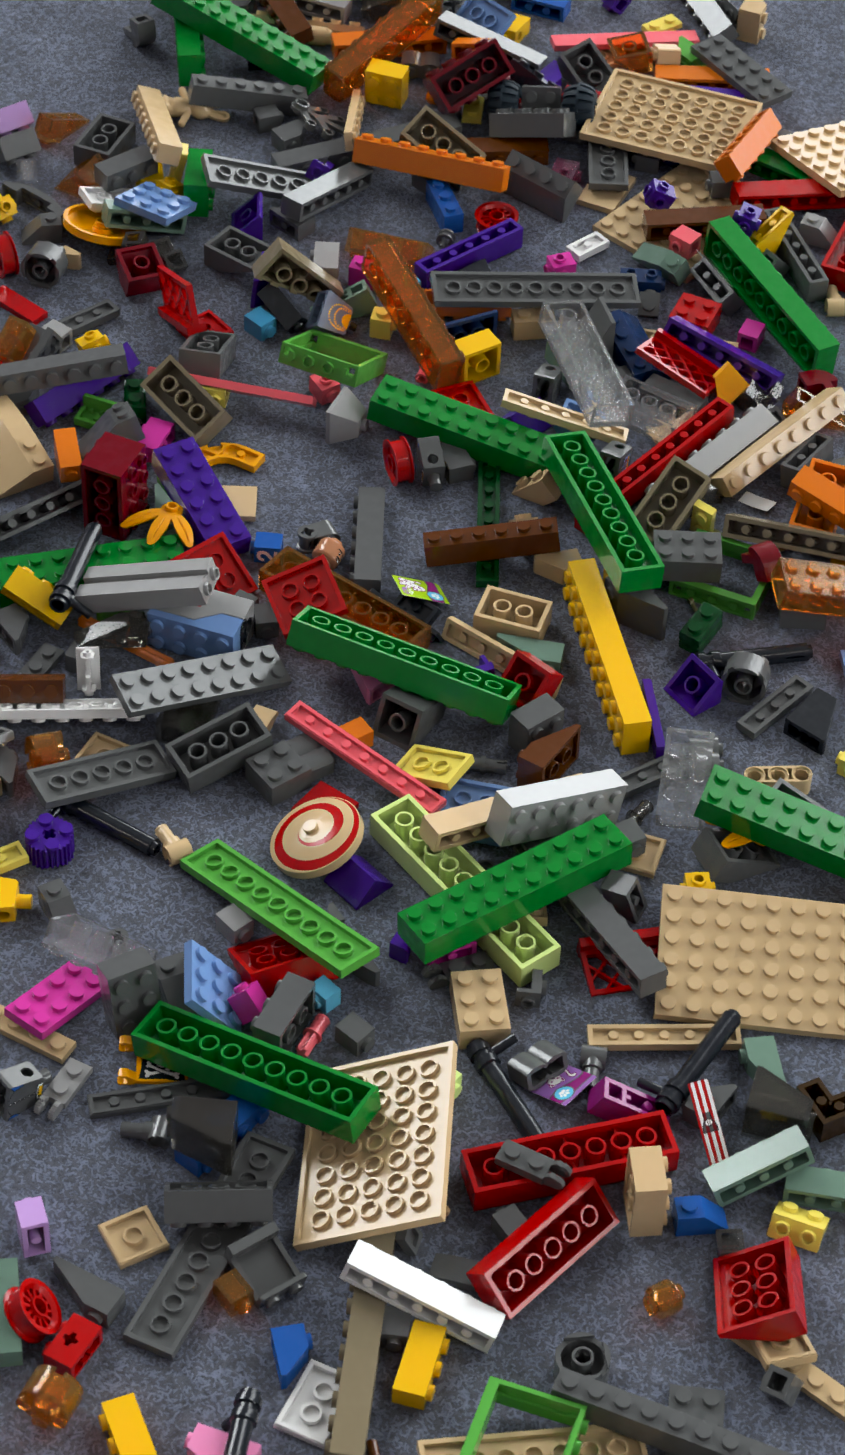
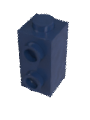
M621 268L620 273H636L639 295L640 291L654 290L656 293L665 290V279L662 278V270Z

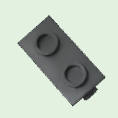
M715 0L734 26L738 22L739 10L730 0Z

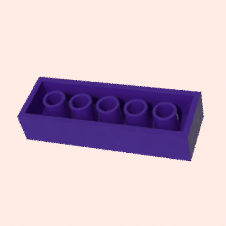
M193 436L154 449L151 466L170 499L182 506L183 516L189 522L195 543L198 545L223 531L237 555L249 551L251 535Z

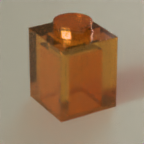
M236 1268L213 1281V1296L231 1318L237 1314H246L254 1305V1290Z

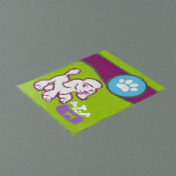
M392 575L402 595L450 604L440 586L436 583Z

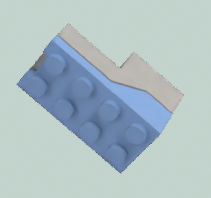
M213 589L207 605H201V607L186 606L149 609L147 621L151 622L150 628L152 632L148 637V644L157 649L163 648L173 651L178 655L184 654L196 659L244 650L254 633V600Z

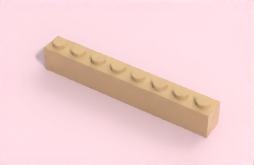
M137 85L136 91L132 92L131 102H133L136 116L139 118V124L142 126V131L145 134L147 145L150 148L154 161L178 166L183 146L161 91Z
M833 387L824 389L710 476L712 478L711 487L717 497L734 496L845 410V392L843 388Z
M581 772V773H578V774H574V775H569V776H566V777L575 776V775H580V774H582V772ZM494 796L424 815L418 834L433 853L488 838L490 836L486 833L485 827Z

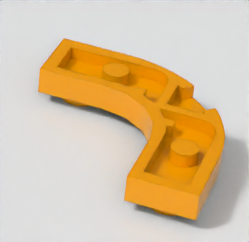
M221 442V446L208 447V445L199 447L210 467L217 464H231L255 473L265 462V454L236 443Z

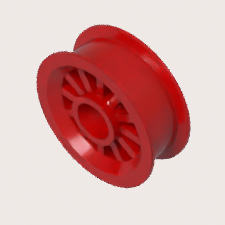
M486 202L475 211L476 229L478 232H481L509 218L517 222L519 219L518 211L515 207L505 202Z
M3 231V234L0 235L1 279L10 273L18 275L20 271L17 250L12 237L7 231Z
M400 436L399 440L395 441L385 439L383 441V459L392 485L397 486L398 482L403 481L413 483L414 462L406 438Z
M27 1278L22 1281L20 1287H12L6 1291L3 1299L5 1316L13 1331L21 1339L35 1344L42 1341L45 1335H52L59 1330L62 1323L59 1303L50 1288L36 1278Z

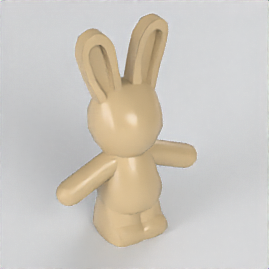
M185 87L178 89L181 97L172 98L163 95L170 116L181 117L178 121L179 127L186 125L190 115L198 120L206 118L219 122H228L230 120L228 112L214 110L217 109L216 107L190 105Z

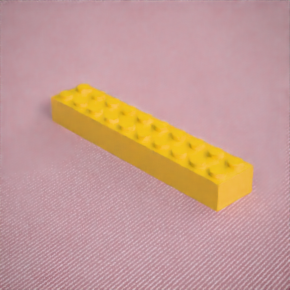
M595 558L568 561L567 571H564L566 587H563V598L569 602V615L574 616V630L580 634L579 645L581 648H585V662L591 666L590 677L592 681H596V695L602 698L601 709L603 714L608 716V730H613V745L615 748H619L621 755L648 752L652 719Z

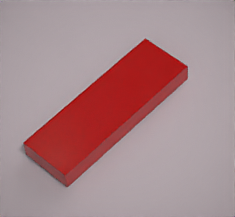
M2 285L0 287V307L28 324L33 323L37 325L48 317L46 310L7 286Z

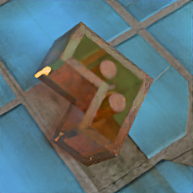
M9 315L0 333V361L10 363L23 360L37 332L27 321Z

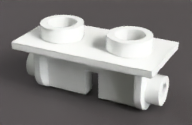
M99 646L76 647L77 689L82 690L85 696H93L96 689H101Z

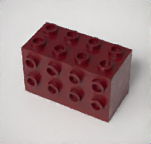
M486 37L474 44V49L470 47L457 54L458 59H449L441 64L442 69L436 68L425 74L426 78L422 82L441 114H454L462 109L461 105L474 102L478 99L477 95L486 94L493 85L501 80L510 79L509 75L513 74L515 70L496 38L488 40Z
M105 431L101 438L96 440L91 451L85 454L80 464L84 528L91 522H97L101 525L102 535L120 541H125L132 530L138 528L139 524L129 528H122L120 524L129 516L139 511L150 509V504H148L149 488L147 487V479L149 473L146 468L148 460L146 444Z

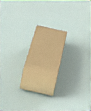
M753 766L744 771V776L770 787H773L781 777L804 794H808L810 791L813 775L812 771L806 766Z

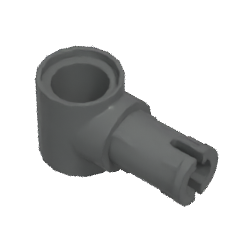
M582 1044L579 1067H582V1071L597 1076L582 1090L583 1092L588 1093L598 1083L599 1074L602 1073V1070H605L608 1047Z
M165 1115L153 1116L151 1121H145L144 1123L122 1121L120 1137L142 1139L150 1148H155L156 1146L162 1147L165 1150L170 1145L174 1121Z

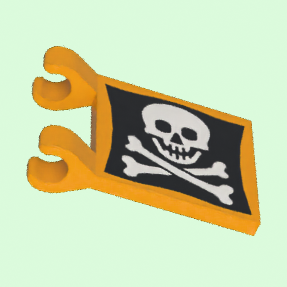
M120 1036L119 1051H134L131 1036ZM137 1056L136 1072L128 1068H120L118 1070L117 1083L119 1085H156L188 1080V1077Z

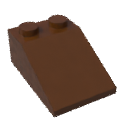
M575 724L531 742L525 749H522L517 756V787L561 778L579 757L581 725Z

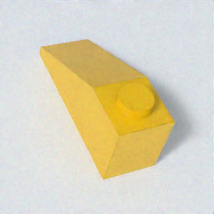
M781 206L760 225L757 232L754 231L750 240L760 249L761 253L766 249L774 254L776 253L794 217V213Z

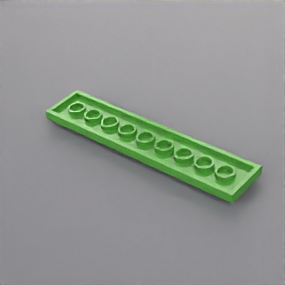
M218 838L180 860V866L183 870L231 903H234L245 913L341 979L380 955L378 946Z

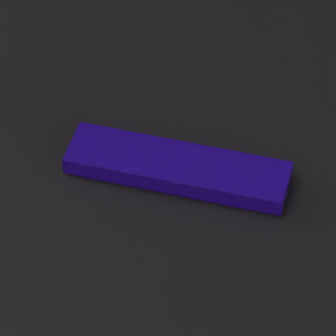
M642 679L641 691L652 719L650 741L654 759L665 755L666 745L652 680Z

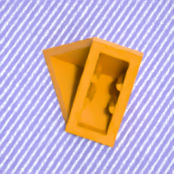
M728 361L712 375L716 382L717 397L730 404L749 386L747 381Z

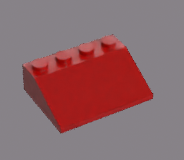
M277 934L227 948V952L241 976V981H246L247 984H250L257 980L269 998L273 995L278 980H283L287 972L313 982L322 975H325L330 980L339 979L337 975Z
M789 1235L713 1259L717 1333L719 1338L785 1341L808 1334L801 1262Z

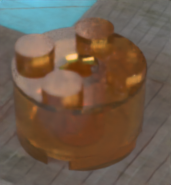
M60 730L26 736L24 751L25 754L29 755V762H26L28 770L70 760L69 749L63 747V735Z
M46 1364L36 1367L15 1403L32 1417L34 1425L46 1429L48 1425L63 1429L81 1403L84 1391L80 1383L67 1372L62 1376L55 1372L57 1367Z

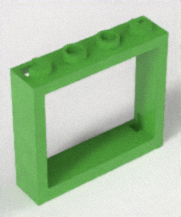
M310 329L282 342L278 362L355 388L384 373L388 353L322 331ZM314 335L318 336L317 342L314 341ZM350 368L356 369L355 374L349 373Z
M699 528L696 530L698 532H708ZM721 536L722 555L742 560L741 554L748 552L749 546H752ZM670 581L668 594L684 599L692 597L696 603L702 604L707 602L722 611L753 620L773 581L760 582L752 598L701 582Z
M490 1376L460 1452V1455L477 1454L495 1404L499 1403L572 1426L563 1455H579L582 1445L579 1437L581 1434L586 1435L590 1423L589 1420L585 1419L587 1406Z

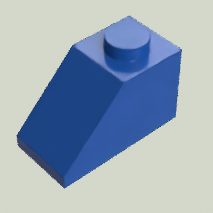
M701 1195L674 1197L671 1216L676 1237L729 1232L724 1208Z
M304 1323L271 1328V1346L281 1389H286L309 1360V1350L313 1349L311 1333L305 1332Z

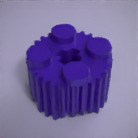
M43 813L38 816L36 821H32V824L28 825L25 831V848L29 861H32L33 866L36 865V868L41 867V870L49 867L54 868V866L58 868L59 865H68V862H71V858H74L73 852H75L74 831L71 823L67 820L64 821L63 818L59 819L58 816L54 818L50 813Z

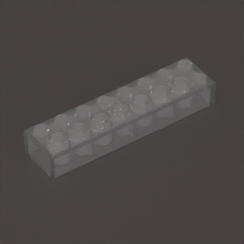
M543 301L538 323L588 426L595 428L630 426L635 404L583 301Z

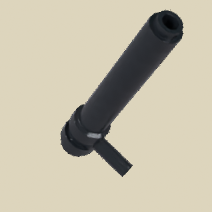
M91 522L85 526L61 579L56 582L49 596V606L57 613H63L72 607L87 619L93 614V611L75 599V595L77 593V586L102 535L101 525L97 522Z
M807 643L726 652L714 650L709 651L708 654L704 652L695 653L720 679L721 670L725 669L728 659L736 651L750 652L768 659L769 665L808 661L809 658L813 657L812 646L810 644L807 645Z
M87 800L51 808L48 812L54 818L61 811L68 815L73 814L147 856L157 855L161 848L158 839Z
M729 1009L722 1013L675 1077L669 1079L664 1087L642 1077L638 1079L637 1087L657 1095L655 1098L656 1102L654 1103L657 1111L664 1110L665 1115L668 1117L677 1113L682 1106L681 1103L690 1095L688 1084L698 1081L740 1025L741 1015L736 1010Z
M511 1033L492 1047L483 1038L471 1041L466 1047L467 1057L474 1064L478 1074L485 1078L521 1136L528 1137L543 1134V1130L500 1066L501 1061L497 1056L518 1042L514 1033Z
M243 1387L235 1395L234 1408L231 1411V1415L221 1423L222 1429L229 1431L223 1455H247L252 1431L257 1426L258 1413L261 1411L263 1402L260 1391L255 1388Z

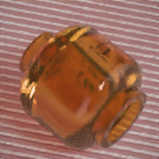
M663 1279L647 1287L643 1297V1304L650 1316L665 1319L682 1310L685 1293L680 1284H675L670 1279Z

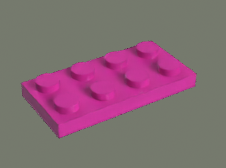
M73 958L4 1008V1016L40 1040H44L101 997L98 973Z

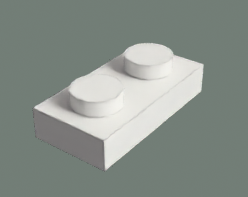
M595 231L567 245L566 252L570 251L573 258L577 262H581L609 248L610 241Z

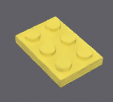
M414 744L396 766L427 787L450 791L475 761L473 754Z

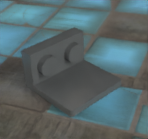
M30 323L9 358L13 361H21L55 355L64 339L49 327L45 330Z

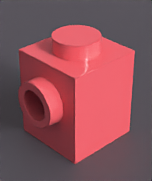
M682 224L670 233L669 250L689 260L700 251L702 234Z
M313 374L309 376V391L321 405L333 403L340 393V383Z

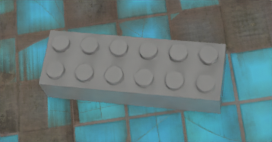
M611 768L497 790L485 831L500 847L561 835L602 814H605L615 824L628 784Z

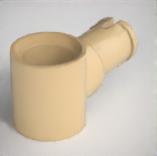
M833 284L828 285L827 299H825L824 310L827 312L826 317L845 316V298L839 295L837 286Z
M161 824L155 829V835L163 844L162 853L164 859L169 860L171 863L170 867L179 864L182 858L193 853L188 839H180L178 836H174L166 824Z

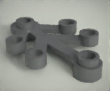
M296 98L291 103L293 112L302 116L305 120L304 128L306 130L314 131L318 124L322 130L321 137L328 141L332 140L334 135L330 128L344 135L345 118L329 116L327 108L310 106L304 99Z

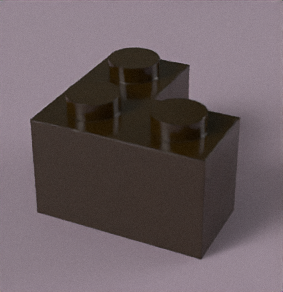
M819 1077L796 1087L793 1105L820 1143L845 1133V1091L832 1096Z

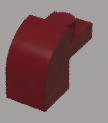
M823 370L799 372L797 389L804 400H810L826 388L837 387L838 379L833 374Z
M768 540L749 546L748 552L741 554L743 563L753 564L756 579L759 582H770L787 576L781 553L772 541Z

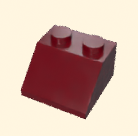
M154 242L115 250L119 281L126 297L161 290L157 266L164 264Z

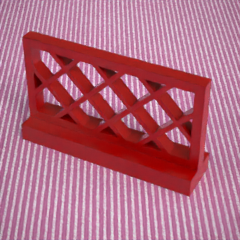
M164 265L157 266L164 306L157 307L160 317L187 336L207 331L206 322L197 315L192 284Z
M659 328L653 337L636 348L634 353L702 399H705L713 392L717 393L716 382L712 375L720 368L663 329Z
M659 926L633 930L639 934L642 942L647 947H650L657 957ZM590 937L578 939L576 951L581 960L591 997L633 990L629 985H622L616 981L620 976L618 972L613 979L601 972L606 964L611 967L613 966L597 949ZM596 957L603 961V963L597 970L588 964L587 958ZM599 977L609 982V984L604 989L595 990L593 982Z

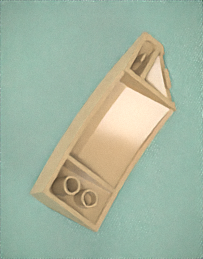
M7 395L0 396L1 499L52 481L54 475L53 462L24 416Z

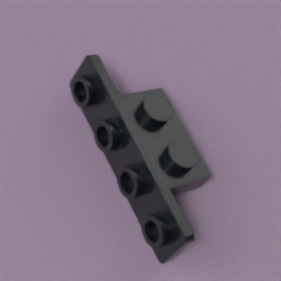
M371 588L369 592L373 596L372 601L378 607L383 609L386 606L390 609L389 613L398 620L401 617L407 620L406 624L414 631L420 629L423 631L422 635L429 641L434 642L436 640L441 644L444 642L440 633L431 627L442 613L438 607L425 599L405 596L402 593L393 602Z

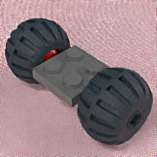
M501 80L488 90L487 118L489 121V113H496V109L513 108L514 111V109L532 108L533 112V109L551 108L552 112V109L570 108V112H575L576 132H580L587 119H591V122L594 120L597 92L589 84L583 82L573 83L565 88L562 98V86L523 85L521 89V86L514 81Z

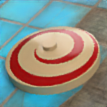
M321 797L305 802L289 812L275 828L270 841L272 859L284 874L293 878L311 879L326 875L346 863L358 849L364 834L362 817L351 802L342 798Z

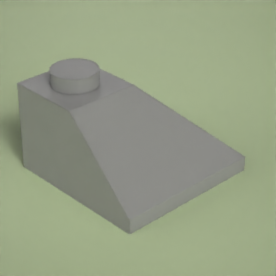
M344 386L326 411L325 443L327 444L358 438L362 431L366 432L368 429L367 409L348 387Z

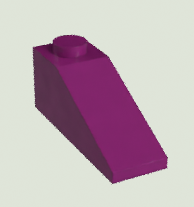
M605 1076L588 1091L587 1112L608 1121L657 1111L654 1106L656 1100L650 1095ZM666 1116L670 1125V1116Z

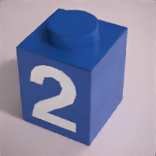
M256 532L255 541L251 540L250 554H254V562L281 564L283 534Z

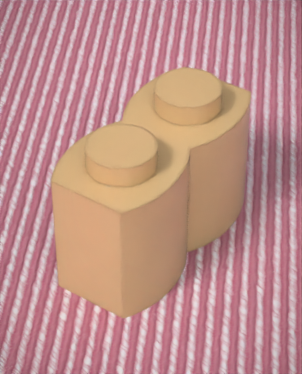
M653 43L652 47H649L648 56L655 64L680 65L681 48L677 47L676 44Z

